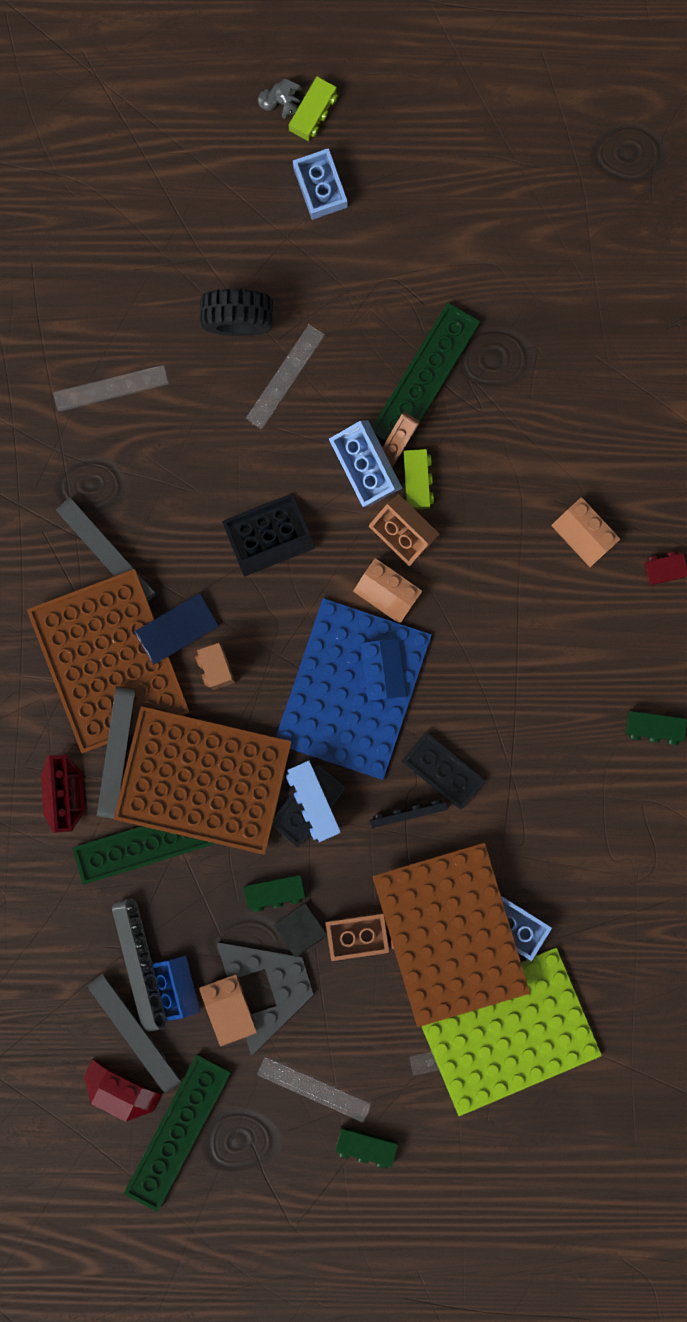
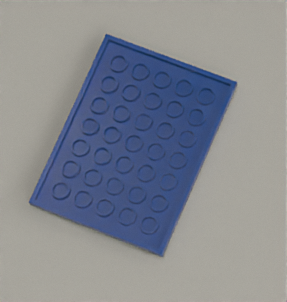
M323 598L276 738L291 741L290 749L383 780L431 634ZM398 640L406 697L368 702L360 643Z

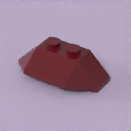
M67 754L48 755L41 774L43 815L53 833L72 832L85 812L82 772L70 760Z
M92 1059L84 1075L91 1104L125 1122L153 1112L161 1096V1093Z

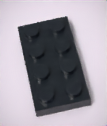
M427 732L423 734L401 761L459 810L463 809L485 782L482 777Z
M317 764L313 770L331 809L347 788ZM293 793L274 816L272 827L299 848L311 833L309 829L313 827L310 821H305L301 812L305 809L302 803H297Z
M441 800L429 802L427 807H422V804L411 806V811L407 812L399 809L391 811L392 815L386 817L384 813L374 815L373 820H370L371 828H376L448 810L446 802L441 803Z

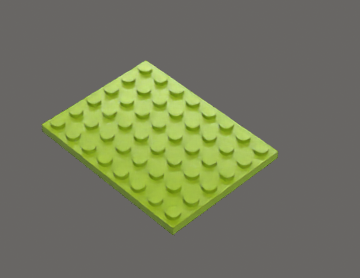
M556 947L536 955L532 961L529 959L521 961L530 994L421 1026L458 1116L602 1056Z

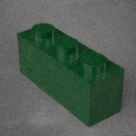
M629 711L627 712L624 735H629V739L641 740V737L648 738V742L660 743V740H667V744L679 745V742H685L687 719Z
M301 875L244 886L248 910L252 909L253 912L262 911L264 906L269 905L272 908L282 907L283 902L290 901L291 905L301 903L302 899L305 898Z
M341 1126L335 1152L343 1158L349 1159L352 1156L357 1158L358 1162L368 1164L370 1161L376 1163V1166L379 1168L387 1169V1166L392 1167L398 1141Z

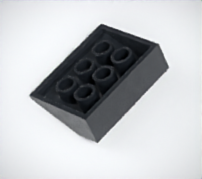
M293 493L222 521L244 577L315 549Z

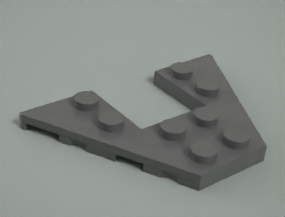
M218 942L217 946L227 978L233 975L241 977L263 969L266 970L276 1006L251 1013L257 1034L246 1037L250 1054L253 1055L314 995L303 958L300 956L296 958L294 955Z

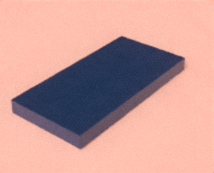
M199 593L137 629L134 633L154 665L219 626Z

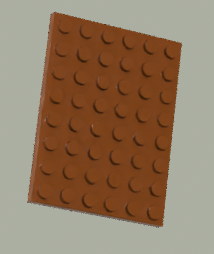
M136 569L27 609L81 753L108 743L116 686L135 689L129 736L135 732L141 706L181 716L190 713L169 656L153 665L134 633L137 629L154 620Z
M141 706L113 820L265 855L291 741Z
M485 843L372 876L417 1027L530 994Z

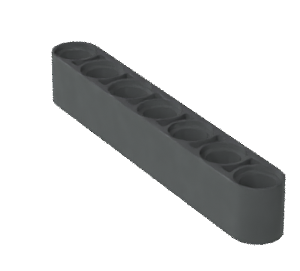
M70 497L55 509L114 576L133 570V567ZM137 573L149 602L157 594Z
M116 686L97 817L114 819L121 790L134 704L135 689Z
M132 898L117 901L112 906V912L142 1029L146 1032L164 1029L167 1019L137 902Z
M102 973L87 984L90 992L160 1088L167 1093L182 1082L178 1073L148 1032L142 1029L140 1021L107 976Z

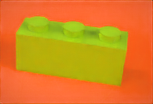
M316 77L290 121L289 131L307 141L311 137H315L319 130L318 125L320 121H324L329 111L327 109L330 104L334 105L337 100V87Z
M427 449L406 450L403 453L406 502L415 510L430 509V504H433V492H429V485H432V473H428V466H431V454L427 455Z

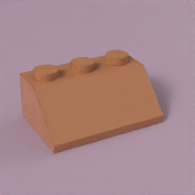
M582 497L551 525L589 567L620 540Z
M375 558L353 592L400 624L421 595L422 590Z

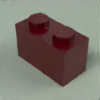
M676 551L666 554L667 557L659 559V556L648 558V561L644 563L648 585L651 586L686 578L687 566L684 553L678 554Z

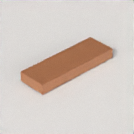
M406 412L402 413L382 447L392 468L420 421Z

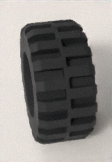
M248 289L208 291L200 299V326L206 332L219 335L255 336L262 335L263 333L266 334L273 327V300L266 293Z

